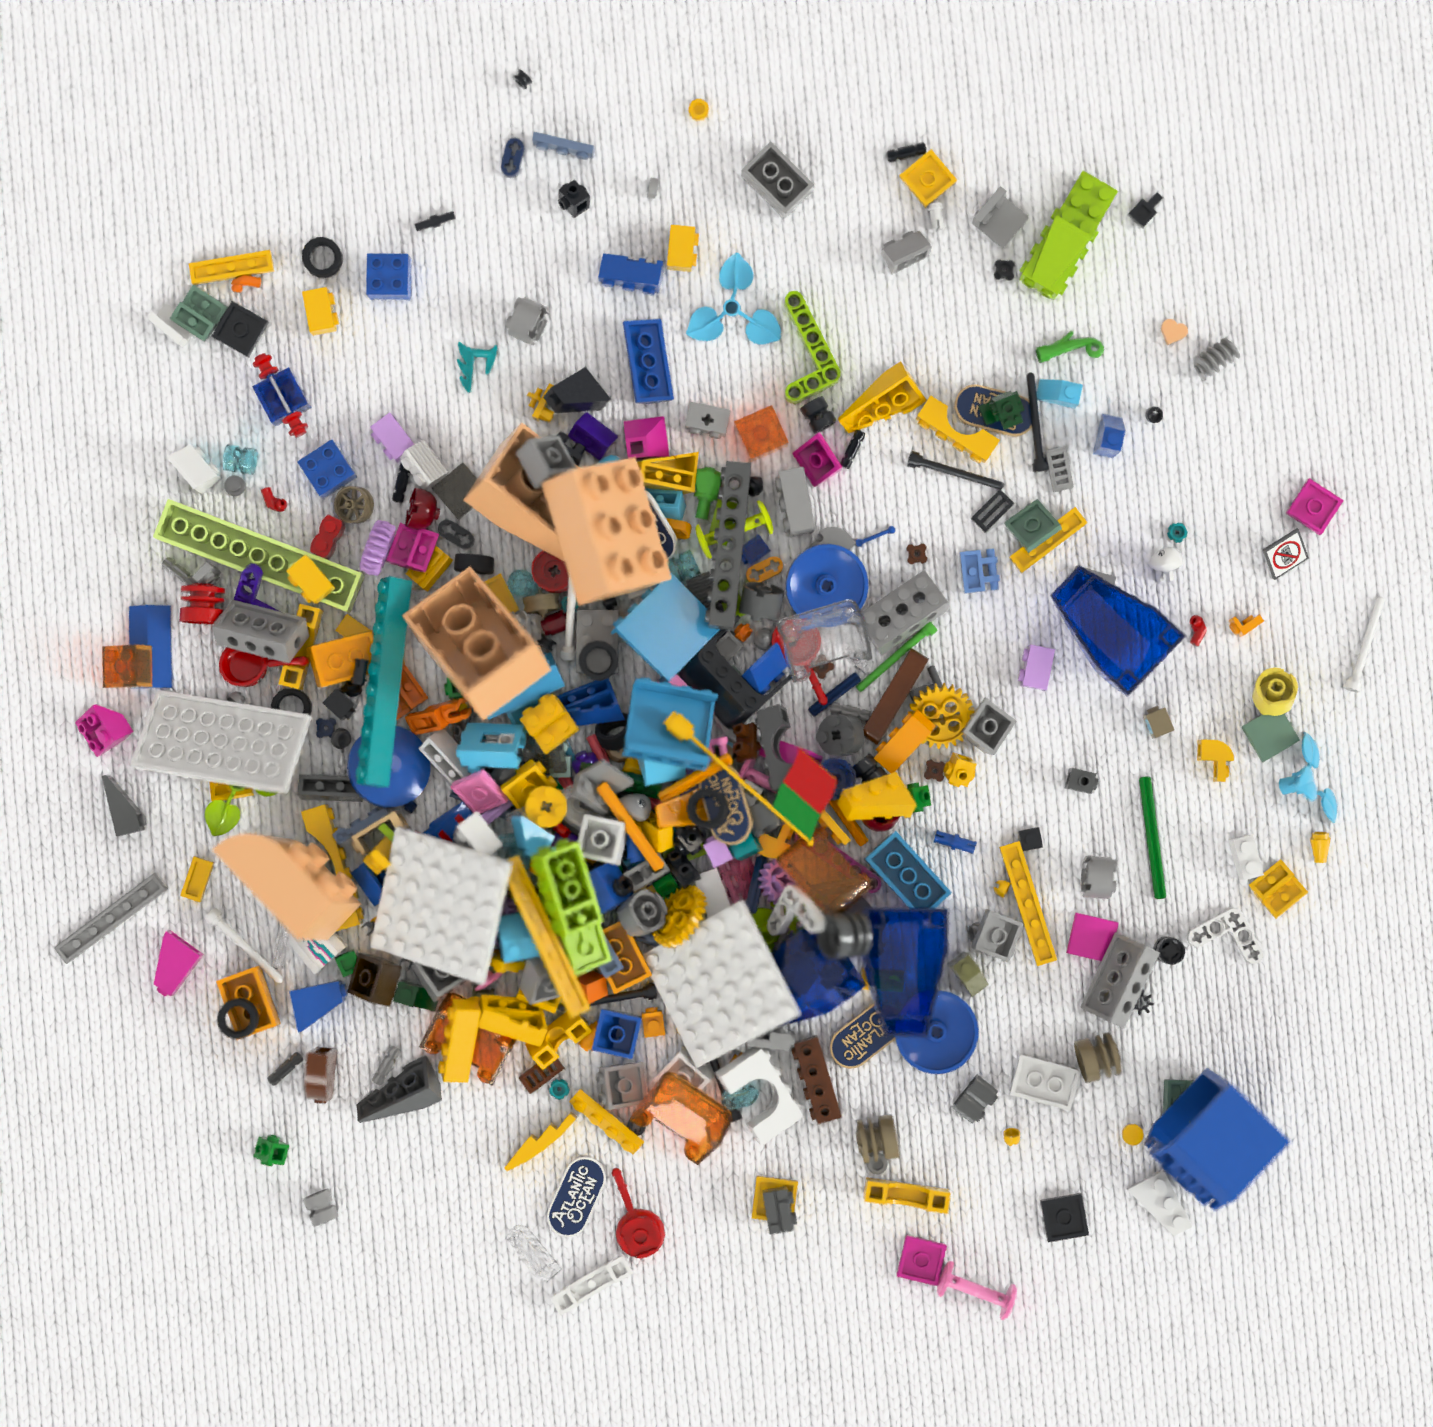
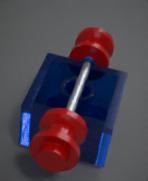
M262 353L256 356L252 365L254 368L260 369L259 378L265 380L252 387L270 422L275 427L282 423L289 424L291 430L288 433L290 436H295V438L304 435L308 425L307 423H302L300 417L303 412L312 407L294 372L288 367L277 373L279 371L278 368L272 367L270 363L272 360L271 355Z

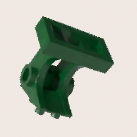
M1008 391L995 396L988 403L978 407L985 426L1000 421L1003 429L1006 430L1023 423L1021 412L1025 409L1017 391Z

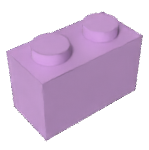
M390 412L370 427L373 430L371 436L377 444L382 442L386 448L383 452L390 461L394 458L398 463L404 451L415 445Z
M1029 645L1027 649L1024 648L1022 661H1025L1024 669H1020L1018 681H1021L1020 686L1042 691L1047 690L1055 649L1036 645Z
M714 835L705 839L707 843L703 846L714 868L733 859L727 844L718 841Z

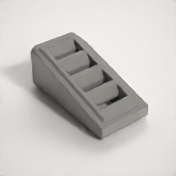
M1066 446L1045 451L1044 456L1049 465L1048 473L1053 493L1074 488ZM1061 454L1062 458L1052 460L1051 456ZM1063 463L1062 467L1053 468L1054 464ZM1065 471V475L1055 477V473ZM1067 479L1068 483L1059 485L1056 483V481Z

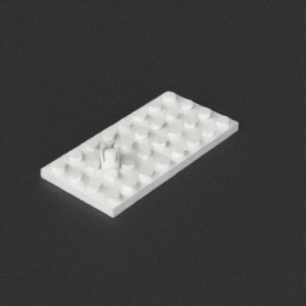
M156 690L130 765L133 768L287 794L312 718L308 714Z

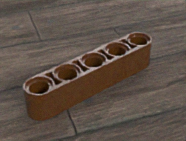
M913 648L910 649L864 726L863 731L866 739L878 745L927 664L928 657Z

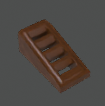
M559 1059L553 1062L557 1068L555 1071H553L550 1065L546 1067L550 1073L548 1076L536 1063L518 1077L530 1094L565 1069ZM535 1070L538 1071L543 1080L540 1081L534 1074ZM528 1075L531 1076L536 1085L533 1086L527 1079Z

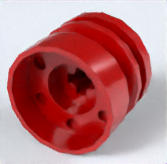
M542 550L535 556L532 562L531 573L534 581L542 590L548 593L567 591L569 573L565 561ZM555 567H557V569L560 571V574H556L555 577H553V574L550 572V570H554Z
M202 583L181 586V592L190 593V596H181L180 600L189 602L190 605L180 608L179 622L213 624L224 611L215 608V604L224 603V598H218L215 595L225 594V588Z

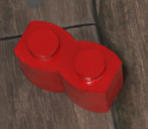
M328 514L320 524L319 534L312 540L310 552L329 560L335 553L336 542L344 534L345 523Z

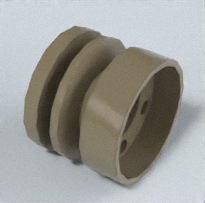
M1110 1032L1103 1033V1041L1100 1035H1096L1095 1046L1092 1045L1089 1038L1074 1041L1077 1062L1086 1084L1099 1081L1101 1077L1100 1070H1103L1107 1078H1110L1112 1075L1111 1069L1115 1076L1121 1075L1120 1053Z
M892 1114L878 1116V1126L875 1127L870 1118H867L868 1128H864L862 1119L857 1120L856 1139L864 1164L870 1163L869 1153H873L874 1161L878 1162V1152L880 1151L883 1152L886 1160L900 1158Z

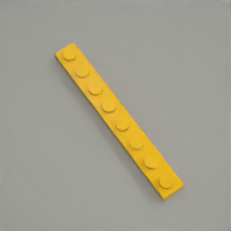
M519 855L507 859V861L512 862L507 886L569 1018L575 1017L591 1008L562 946L551 928L550 921Z

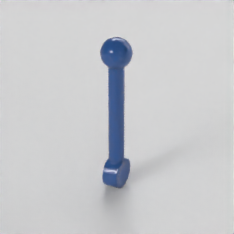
M889 526L885 531L865 539H857L855 545L861 547L863 543L888 533L893 534L896 528Z

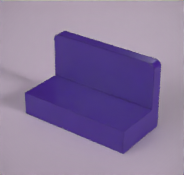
M587 412L574 423L568 434L569 439L583 445L585 451L599 461L619 437Z

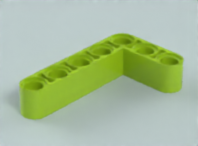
M790 291L785 297V309L816 368V371L790 383L786 387V401L790 404H797L837 384L841 372L802 294L798 291ZM790 298H797L800 303L797 306H791L788 300ZM800 316H806L809 322L802 325L797 319ZM814 334L818 337V341L810 343L807 340V336ZM823 352L827 355V359L819 361L816 358V354ZM827 371H834L837 377L829 380L825 375ZM815 380L818 383V387L811 389L807 386V382ZM791 389H797L800 395L797 398H792L788 392Z

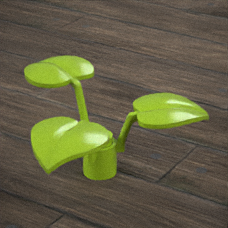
M229 785L232 792L226 803L223 800H214L208 804L205 809V821L212 836L223 835L237 825L240 819V809L236 805H230V802L236 791H242L245 787ZM255 789L258 794L265 797L277 794L275 792Z

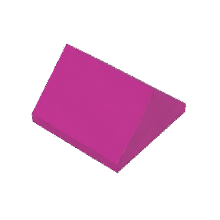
M820 432L792 453L800 467H804V472L813 487L823 483L842 469L841 464Z

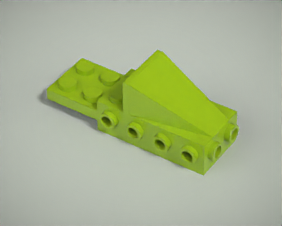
M1082 171L1060 209L1056 207L1050 218L1053 222L1050 227L1047 225L1044 227L1040 234L1043 237L1040 244H1034L1030 251V254L1033 255L1029 262L1025 260L1019 271L1022 272L1019 280L1025 286L1040 291V294L1048 299L1052 298L1055 300L1058 294L1062 296L1068 286L1065 283L1068 276L1073 278L1078 269L1076 266L1078 259L1083 260L1089 250L1085 247L1089 241L1093 243L1099 232L1096 229L1118 190Z
M562 839L557 841L553 847L545 846L537 850L538 853L531 855L533 860L532 868L537 873L539 879L538 898L546 915L551 917V928L556 935L560 936L566 957L575 976L611 961L612 959L600 924L603 922L601 911L579 842Z

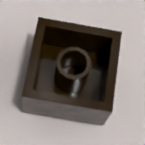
M359 952L347 993L372 1004L391 1007L402 966L379 956Z

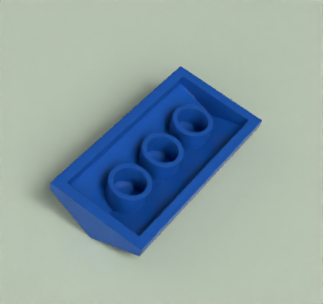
M661 319L623 321L635 403L653 404L674 400Z
M170 605L129 606L130 689L172 688Z

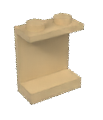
M393 811L351 837L353 839L351 844L357 853L360 852L362 855L370 852V849L363 837L378 829L382 824L391 821L395 829L398 826L410 829L400 811Z

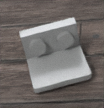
M1000 186L976 214L972 224L1003 249L1027 222L1029 216L1005 197L1007 191Z
M601 760L575 775L571 795L600 815H604L608 812L609 807L596 788L601 783L607 782L616 794L631 786L633 780L610 763Z

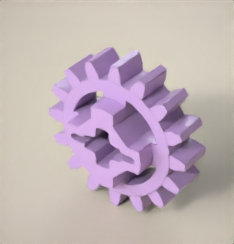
M783 859L771 860L769 863L763 864L764 869L759 871L762 874V877L758 878L762 882L759 888L764 889L762 895H767V901H773L774 905L777 904L786 886L799 885L795 882L798 875H793L795 869L789 868L790 863H784Z

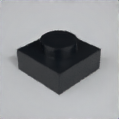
M1039 827L1018 831L1023 851L1043 848Z

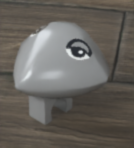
M635 793L619 799L633 820L643 822L648 819L651 813V802L646 795Z

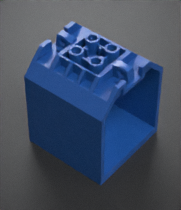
M1206 1068L1154 1122L1144 1145L1148 1149L1154 1145L1149 1154L1162 1164L1161 1167L1190 1195L1193 1194L1194 1198L1203 1206L1213 1200L1208 1206L1213 1211H1216L1236 1201L1291 1141L1237 1088L1209 1068Z

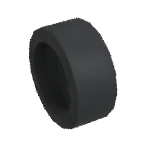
M316 237L304 246L302 261L305 268L313 276L329 278L340 270L343 263V255L333 240L326 237ZM326 246L333 251L334 262L329 268L317 269L312 265L310 255L316 247Z
M457 553L455 554L454 570L462 572L470 566L476 574L491 575L494 569V558L479 554Z
M593 641L582 648L578 663L586 677L602 681L610 678L615 673L618 667V656L610 644L604 641ZM597 648L607 651L611 658L609 668L602 673H594L586 664L588 653Z
M285 688L273 697L272 709L280 710V703L285 697L296 696L303 703L304 710L302 714L311 715L312 703L308 695L301 690Z
M622 712L625 720L596 724L595 735L602 748L615 751L624 747L628 714ZM617 727H625L621 732L615 735L606 736L611 730Z
M710 788L699 789L688 800V817L692 823L701 828H716L724 823L728 816V802L724 795L717 790ZM706 796L714 797L720 806L719 814L710 821L700 819L696 813V804L701 798Z
M242 998L232 999L223 1004L217 1015V1025L221 1033L232 1039H242L252 1034L259 1022V1013L255 1005L249 1000ZM236 1006L245 1008L250 1014V1023L242 1031H234L226 1023L227 1012Z

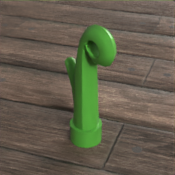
M1070 331L1053 344L1036 347V356L1039 363L1050 361L1053 357L1086 346L1087 354L1090 357L1098 358L1104 353V346L1098 339L1090 337L1069 340L1074 333ZM1091 346L1096 347L1098 351H1093Z

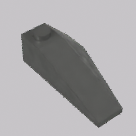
M425 1055L408 1063L403 1067L404 1071L395 1078L393 1076L387 1080L388 1084L380 1090L375 1089L356 1105L357 1121L363 1123L421 1110L442 1101L441 1084L428 1057Z

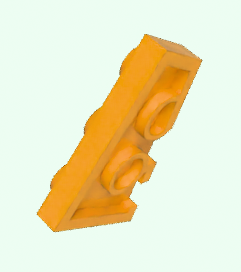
M699 788L655 807L657 828L696 825L688 817L687 803L691 795L699 790ZM701 798L696 804V813L700 819L708 821Z

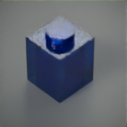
M759 534L743 545L742 563L744 565L748 563L751 567L771 553V550Z

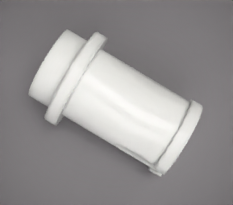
M941 203L929 204L928 211H930L932 230L945 228L942 214L944 207Z

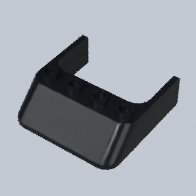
M739 615L735 617V624L741 618ZM721 630L680 670V678L694 690H710L712 693L718 694L714 706V715L726 728L733 730L734 725L744 724L795 675L792 672L769 694H758L716 649V642L728 631Z

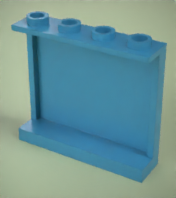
M670 573L672 579L656 584L657 587L653 591L648 589L641 596L643 601L639 605L635 602L627 610L629 615L625 619L621 616L613 624L615 629L611 632L612 635L616 632L660 676L659 682H669L720 630L709 628V622H705L706 610L708 609L672 573Z
M636 678L632 685L622 756L705 771L710 761L708 754L691 739L688 741L683 739L680 742L666 729L667 727L663 723L674 711L677 714L680 713L694 725L692 730L695 733L692 736L709 750L714 706L718 694H714L710 690H694L689 686H673L669 682H653L649 678Z

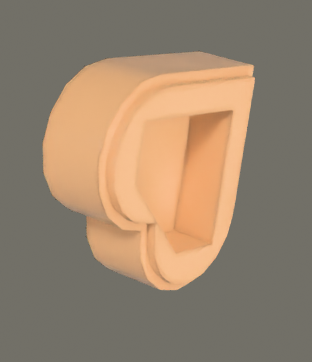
M1167 319L1161 325V332L1166 344L1170 345L1184 339L1188 334V328L1182 323L1177 324L1173 319Z

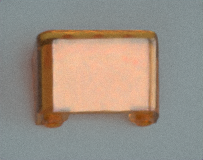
M816 826L811 838L814 840L813 845L808 846V843L801 837L775 860L825 915L844 914L873 888L870 885L872 880L864 872L862 874L857 872L829 842L827 838L829 833L822 826L819 828Z
M448 993L438 1007L419 1048L429 1054L441 1052L442 1043L446 1041L444 1028L449 1023L447 1018L448 1007H451L453 999L467 998L457 993ZM478 1027L471 1064L478 1068L477 1076L481 1082L493 1086L517 1041L516 1039Z
M668 1071L654 1084L633 1111L629 1120L640 1127H646L654 1119L686 1141L684 1146L685 1156L696 1165H699L721 1145L732 1122V1114L725 1106L674 1072Z

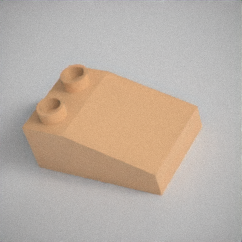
M521 423L499 445L464 498V501L496 526L565 561L543 487L535 488L516 454L530 438H540L538 434Z

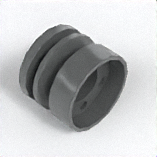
M847 912L824 916L826 926L823 931L817 932V938L821 952L826 958L858 957L868 953L872 943L871 925L863 913Z

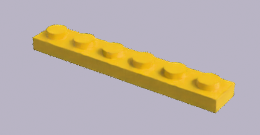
M1020 841L1000 846L999 849L1036 966L1056 961L1057 957Z

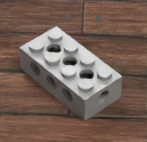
M923 570L858 614L856 618L862 630L882 656L922 629L930 621L932 622L950 609L946 598L926 571ZM919 599L924 600L922 603H916ZM901 611H907L906 614L899 615ZM885 622L890 623L888 626H881Z
M236 600L231 601L212 625L216 645L290 663L309 638L306 618Z
M1115 932L1080 1008L1125 1029L1160 953Z

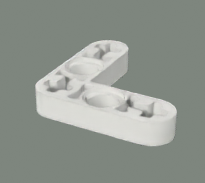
M788 885L784 888L767 922L768 931L773 936L785 934L794 915L799 918L805 928L811 933L821 932L826 926L825 917L799 885ZM803 904H805L806 907L805 913L803 911ZM784 906H786L787 910L786 915L784 913Z
M1235 908L1219 913L1193 927L1187 933L1188 943L1192 946L1200 947L1230 932L1245 961L1256 964L1263 958V951L1240 910ZM1230 913L1237 914L1238 917L1235 918L1239 925L1243 923L1244 926L1233 930L1232 928L1236 927L1233 921L1228 920L1231 917ZM1214 921L1220 924V930L1217 933H1212L1209 929L1210 924ZM1202 927L1205 928L1206 933L1210 936L1209 938H1207V935L1201 936L1199 938L1200 942L1192 941L1194 932L1197 934L1204 932ZM1241 930H1245L1248 933V939L1244 942L1239 941L1237 937ZM1251 942H1253V944L1250 945V947L1253 951L1258 952L1255 955L1256 959H1253L1251 957L1249 958V949L1247 947L1243 949L1242 946L1248 945Z

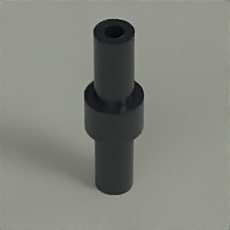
M454 211L439 216L435 214L429 216L430 219L415 223L414 225L418 232L430 227H439L442 223L454 220L456 217Z

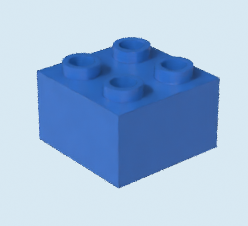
M367 253L366 295L370 300H411V258L409 254Z
M332 439L297 461L322 499H325L358 477Z

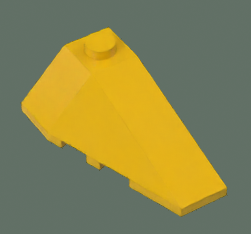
M900 361L883 372L838 420L848 433H852L856 430L872 426L875 421L881 419L889 420L892 415L901 412L903 414L909 413L927 400L911 374Z

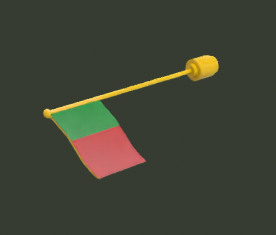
M674 711L663 724L680 742L683 739L685 741L691 739L808 843V846L813 845L814 840L811 838L818 819L829 803L836 787L837 780L798 747L795 761L783 780L772 806L692 736L695 733L692 730L694 725L683 715L677 714Z

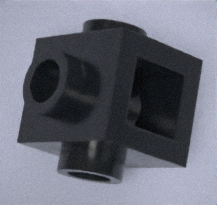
M575 179L570 183L564 184L558 190V203L563 210H567L573 218L590 208V195L587 189Z
M694 825L688 828L682 826L675 832L677 837L673 839V846L684 858L690 853L693 856L702 849L700 845L705 839L701 830L694 827Z

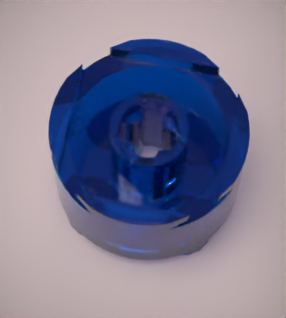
M829 758L819 764L832 776H837V784L830 801L839 800L843 790L855 786V770L846 760Z

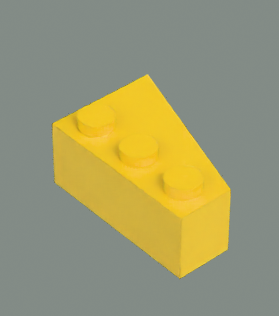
M699 452L638 461L637 465L643 475L644 487L682 491L683 495L694 493Z
M897 772L843 790L837 803L847 820L873 819V817L892 819L893 816L911 818L917 805Z

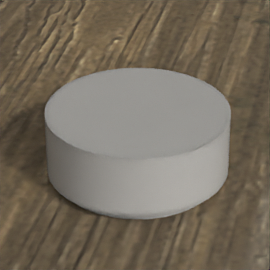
M650 177L647 198H656L658 178Z
M878 1153V1162H875L873 1154L869 1156L870 1163H867L868 1170L876 1175L884 1173L888 1166L884 1155Z

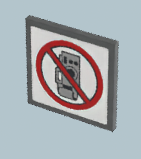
M1298 528L1262 550L1274 580L1309 559Z

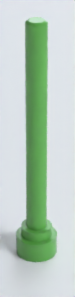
M930 621L856 685L857 690L862 692L925 636L934 635L938 630Z

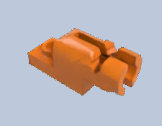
M459 698L430 705L424 711L409 713L404 718L411 732L418 735L443 730L451 723L467 719L472 711L470 707L459 712L460 704L467 702L465 698Z

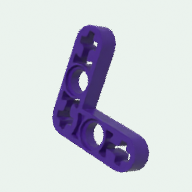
M248 564L241 573L234 600L279 611L256 599L263 571L256 564ZM244 585L250 587L252 592L246 591Z

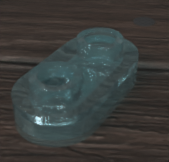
M751 1084L741 1087L732 1094L725 1091L722 1095L721 1103L728 1110L747 1107L757 1100L759 1091Z

